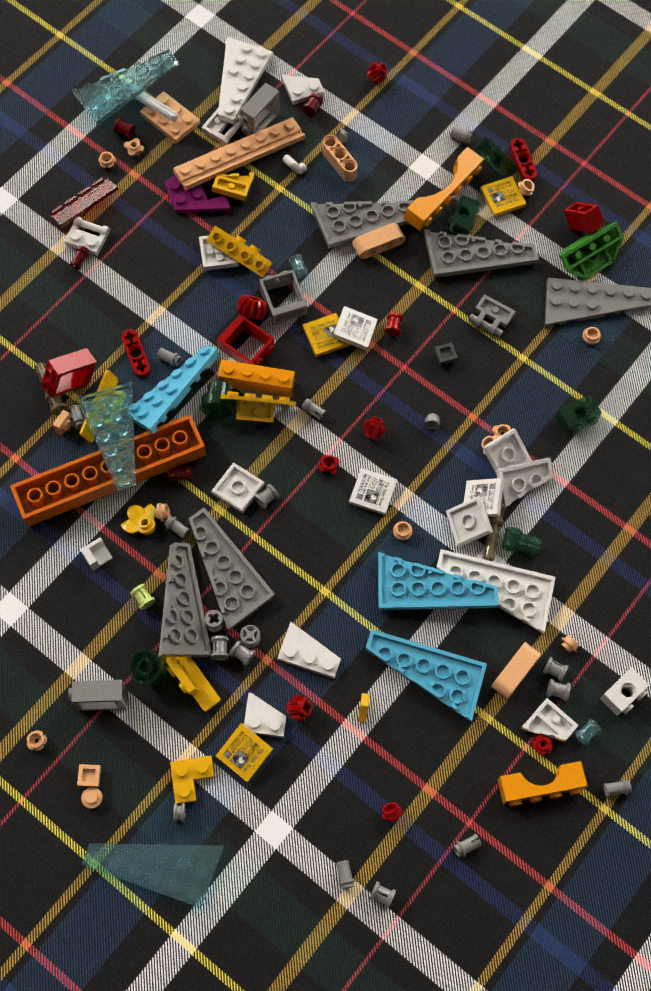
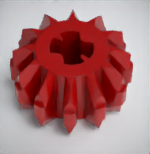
M242 295L237 302L236 310L239 314L249 319L262 320L265 318V314H267L268 304L261 298Z

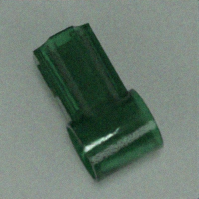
M507 527L501 547L511 552L519 550L538 556L543 539L524 534L518 528Z

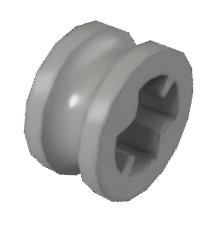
M174 803V823H177L178 820L185 823V803H182L181 806Z

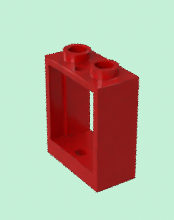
M241 314L217 339L218 348L240 363L261 366L264 358L267 355H271L275 350V338ZM243 330L264 344L263 348L252 360L230 346Z
M87 348L48 360L41 382L43 390L52 398L89 385L97 361Z

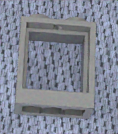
M265 83L240 109L241 131L246 136L264 130L279 115L280 101L277 89Z
M294 270L282 271L280 274L265 276L263 279H259L260 291L263 299L268 304L267 309L273 325L307 315V303ZM291 284L298 302L273 308L267 291Z
M123 680L72 681V688L68 690V699L71 700L72 705L78 711L127 709V688Z

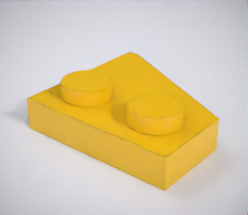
M250 172L249 176H239V173L230 175L217 174L212 186V192L246 201L255 173Z

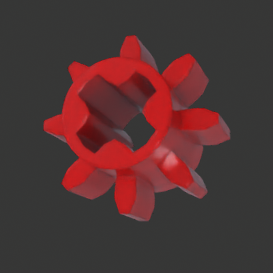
M375 61L368 67L367 75L373 83L377 81L380 84L387 78L388 70L382 62L378 64Z
M371 417V420H365L362 429L366 430L365 435L367 437L377 440L379 436L385 435L387 427L383 426L385 422L382 419Z
M296 695L293 696V700L288 701L286 710L291 719L305 721V716H310L312 705L307 700V697Z

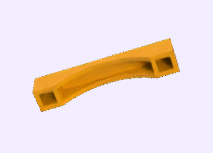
M467 147L457 157L453 167V180L449 186L434 195L417 198L407 208L403 219L419 231L424 226L428 227L433 217L438 216L442 212L443 207L451 203L453 196H458L463 186H467L471 182L474 174L477 176L483 168L481 164L484 159Z

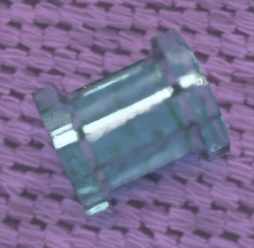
M301 254L293 255L288 259V263L292 266L297 278L308 274V268L305 267Z
M590 718L582 729L574 732L577 739L586 746L590 744V740L596 734L602 732L600 726Z

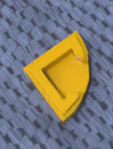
M362 693L358 722L365 723L367 719L369 694Z

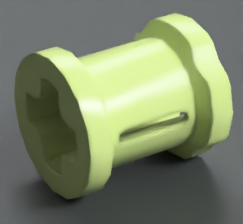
M145 584L138 585L130 592V595L135 597L139 603L141 610L149 608L156 601L147 592Z

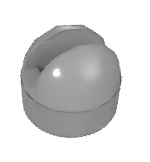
M339 128L335 137L343 144L348 140V133L344 129Z
M435 413L428 414L425 419V426L429 429L439 428V416Z

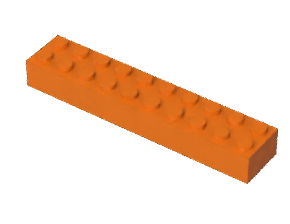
M190 414L157 427L155 434L149 431L10 485L21 516L26 526L29 527L206 456V449Z

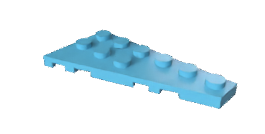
M209 345L202 347L196 355L187 359L185 364L174 370L165 380L160 381L153 390L144 394L143 398L137 403L132 404L124 412L126 417L150 433L155 434L157 431L156 426L160 421L162 423L165 422L167 419L166 414L170 410H174L190 392V385L193 382H198L201 378L200 373L208 370L220 356L218 350Z
M378 552L379 610L498 608V586L466 579L457 574L452 575L443 570L419 563H411L402 560V558H394Z
M371 629L365 648L366 651L469 722H472L487 663Z

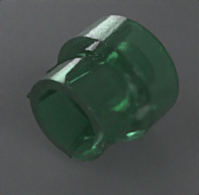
M223 381L210 382L207 393L202 396L200 405L202 413L213 418H227L231 416L234 401L221 399V395H227V391H232V386Z
M140 650L130 660V675L139 684L158 683L161 679L168 676L169 671L167 667L169 665L166 662L167 658L158 657L159 652L156 650Z

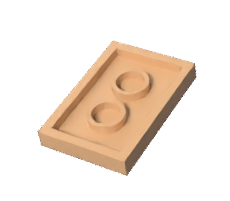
M164 91L155 99L176 111L179 119L172 122L148 106H145L140 111L141 117L175 144L179 143L200 125L199 118Z

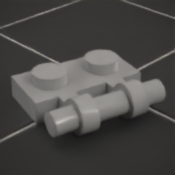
M484 294L475 307V312L479 313V316L471 314L468 320L473 322L476 327L488 330L489 334L501 337L503 330L499 329L498 326L501 325L506 328L516 311ZM486 317L494 321L493 324L484 321V318Z

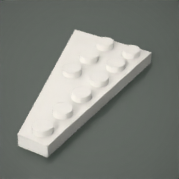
M227 37L218 109L219 120L231 124L235 123L240 114V109L246 104L272 59V51Z
M440 550L436 569L443 570L452 575L457 574L466 579L498 586V607L542 634L545 633L556 577L447 550Z

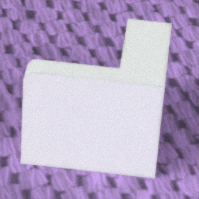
M101 537L80 549L93 571L112 560V556Z

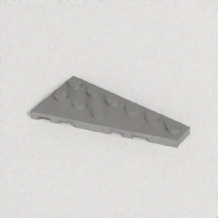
M415 200L399 201L398 203H388V201H381V203L357 201L344 202L343 204H333V202L317 204V202H310V207L329 249L352 242L360 235L391 223H397L399 227L410 224L403 218L407 208Z
M424 229L423 232L434 278L537 264L539 261L534 244L506 243L499 239L492 241L485 240V237L463 234L449 235L442 231L440 233L430 232L428 229Z
M548 278L546 283L544 328L558 323L562 325L569 321H583L605 317V315L612 313L615 315L628 310L637 311L651 308V288Z
M202 508L189 518V522L229 632L273 599L275 593L208 511Z
M174 542L170 545L158 657H208L212 652L191 546L189 543Z

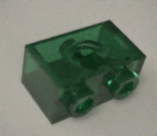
M487 136L474 149L502 175H505L516 163L495 141Z
M461 195L459 202L455 201L453 207L454 215L449 216L447 225L450 226L448 233L470 235L480 210L481 201Z
M590 394L559 408L555 417L567 435L571 432L575 434L587 425H595L599 421L602 412ZM576 414L581 415L583 418L577 417Z

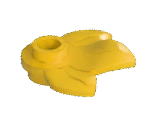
M152 504L147 505L144 509L138 505L130 506L127 510L129 519L121 524L122 529L130 534L137 532L144 535L152 534L156 527L154 520L156 517L155 507Z

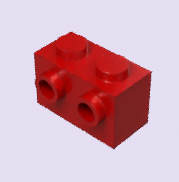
M576 202L564 209L570 229L591 234L597 232L598 228L604 225L603 215L598 205Z

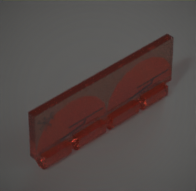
M101 177L91 184L93 188L88 186L77 193L79 198L74 195L63 203L64 208L62 205H59L50 211L52 214L51 218L61 227H64L116 192L119 188L109 179L104 180Z

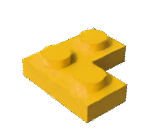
M211 755L170 762L175 803L182 804L197 801L194 781L214 777Z

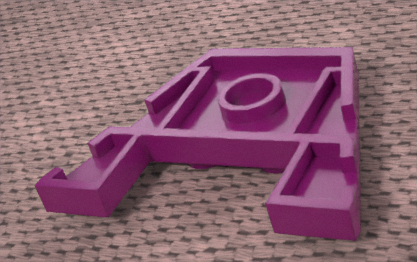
M175 175L164 182L176 214L198 213V211L214 213L216 210L231 211L225 195L208 200L201 184L185 191L184 186L181 185Z

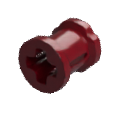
M311 93L309 101L302 107L303 112L308 116H315L318 107L323 104L322 97Z
M121 118L115 121L113 127L114 133H120L126 136L127 139H131L136 130L134 124H127Z

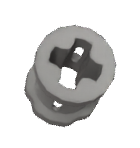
M268 484L266 489L259 495H254V498L259 506L266 509L272 500L279 498V494L272 485Z
M211 610L205 615V622L209 631L219 632L224 626L223 616L219 611ZM216 619H218V623L213 622L211 624V620L215 621Z
M214 636L211 638L213 643L211 659L226 660L229 658L227 653L229 638L227 636Z
M238 640L232 647L229 656L236 657L243 662L244 666H247L253 659L256 651L249 650Z
M550 657L542 673H549L557 677L558 681L561 682L568 669V665H562Z
M550 679L547 697L555 696L567 701L570 695L571 684L557 683Z
M377 881L369 899H375L385 904V907L389 909L396 890L393 889L391 891L381 886L380 882Z

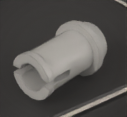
M455 127L450 132V138L462 141L463 144H470L473 137L470 131L466 132Z
M160 348L157 353L158 359L170 363L172 367H177L181 363L182 357L178 353L174 354L164 348Z
M307 398L301 406L303 411H307L318 420H321L326 410L315 404L313 399Z
M75 404L70 406L68 411L72 418V426L80 430L85 418H83L80 406Z
M170 516L164 523L167 530H172L182 539L190 531L189 528L177 520V517Z
M622 779L620 782L605 783L604 792L606 797L620 794L627 796L628 793L632 792L630 781Z
M477 834L462 842H456L453 848L458 857H466L467 853L482 846L480 839L477 840Z
M349 860L337 862L336 866L340 879L339 886L342 889L354 887L355 879L352 878Z

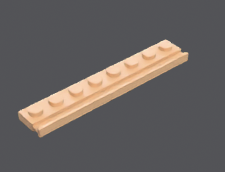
M292 117L174 167L173 173L186 191L216 178L217 174L228 173L305 139V133H302L301 128Z

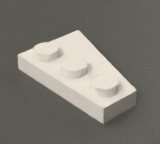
M551 458L539 459L496 470L497 478L504 480L502 503L506 506H509L514 500L521 498L528 491L554 477Z
M290 622L277 660L335 679L341 658Z

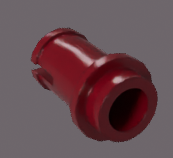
M81 245L75 249L76 253L70 263L71 266L74 265L73 268L78 270L81 269L85 258L89 256L88 248Z
M185 466V468L168 470L170 482L185 479L190 481V478H193L191 467Z

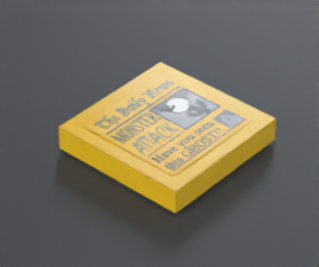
M512 176L480 187V191L494 217L526 207V201Z
M336 313L303 324V330L315 357L350 346L346 342L333 338L339 321Z
M241 723L216 754V757L246 782H249L274 749Z

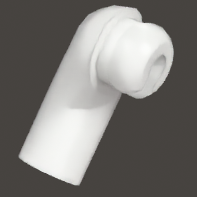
M290 155L283 157V162L295 173L303 174L307 170L304 163L298 164Z

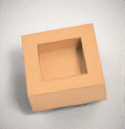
M62 410L52 424L56 433L63 435L65 431L70 429L72 425L70 413Z
M79 764L77 786L99 788L101 766Z

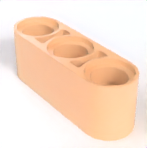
M334 135L325 136L323 138V155L344 181L353 182L357 178V162Z
M391 223L356 237L352 241V245L359 258L366 259L401 245L405 241V236L397 223Z
M524 642L491 687L508 699L538 660L541 653Z

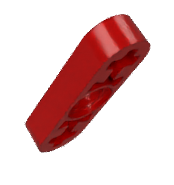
M515 138L511 141L510 152L522 181L529 179L534 182L537 176V169L527 144L522 138ZM525 158L528 160V162L521 163L519 159Z
M128 329L123 332L122 341L132 369L137 378H147L151 370L140 338L135 330ZM129 336L133 338L134 345L132 346L128 339ZM138 350L141 352V355L135 358L131 356V353ZM141 362L144 372L139 370L138 363Z

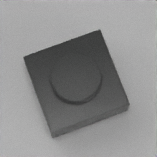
M452 342L434 347V352L440 366L457 361L458 357Z

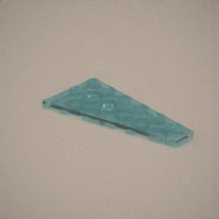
M168 49L150 57L146 62H137L134 64V67L127 70L126 68L120 69L101 77L98 82L93 84L89 82L85 84V87L79 90L75 88L71 91L96 124L100 125L178 66L179 62Z
M132 381L78 397L80 408L117 492L136 486Z
M90 843L81 864L202 909L224 846Z

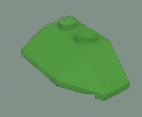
M618 222L602 227L595 233L587 234L564 248L560 258L566 271L582 279H587L614 263L620 245L624 240Z

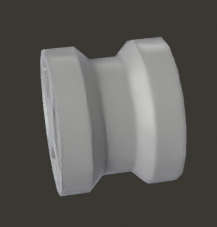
M247 625L240 632L241 642L245 647L254 648L260 643V631L256 626Z

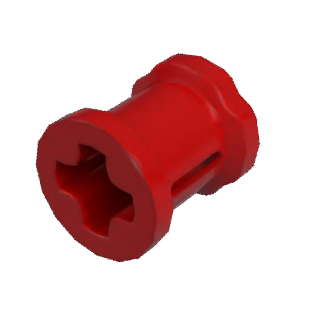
M391 312L387 316L388 326L385 327V333L390 336H399L401 334L400 324L403 321V315Z

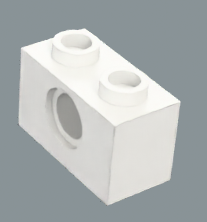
M631 667L600 699L617 716L621 712L626 714L634 707L631 703L635 699L640 701L647 694L645 689L649 684ZM622 689L628 690L630 697H625L622 694Z

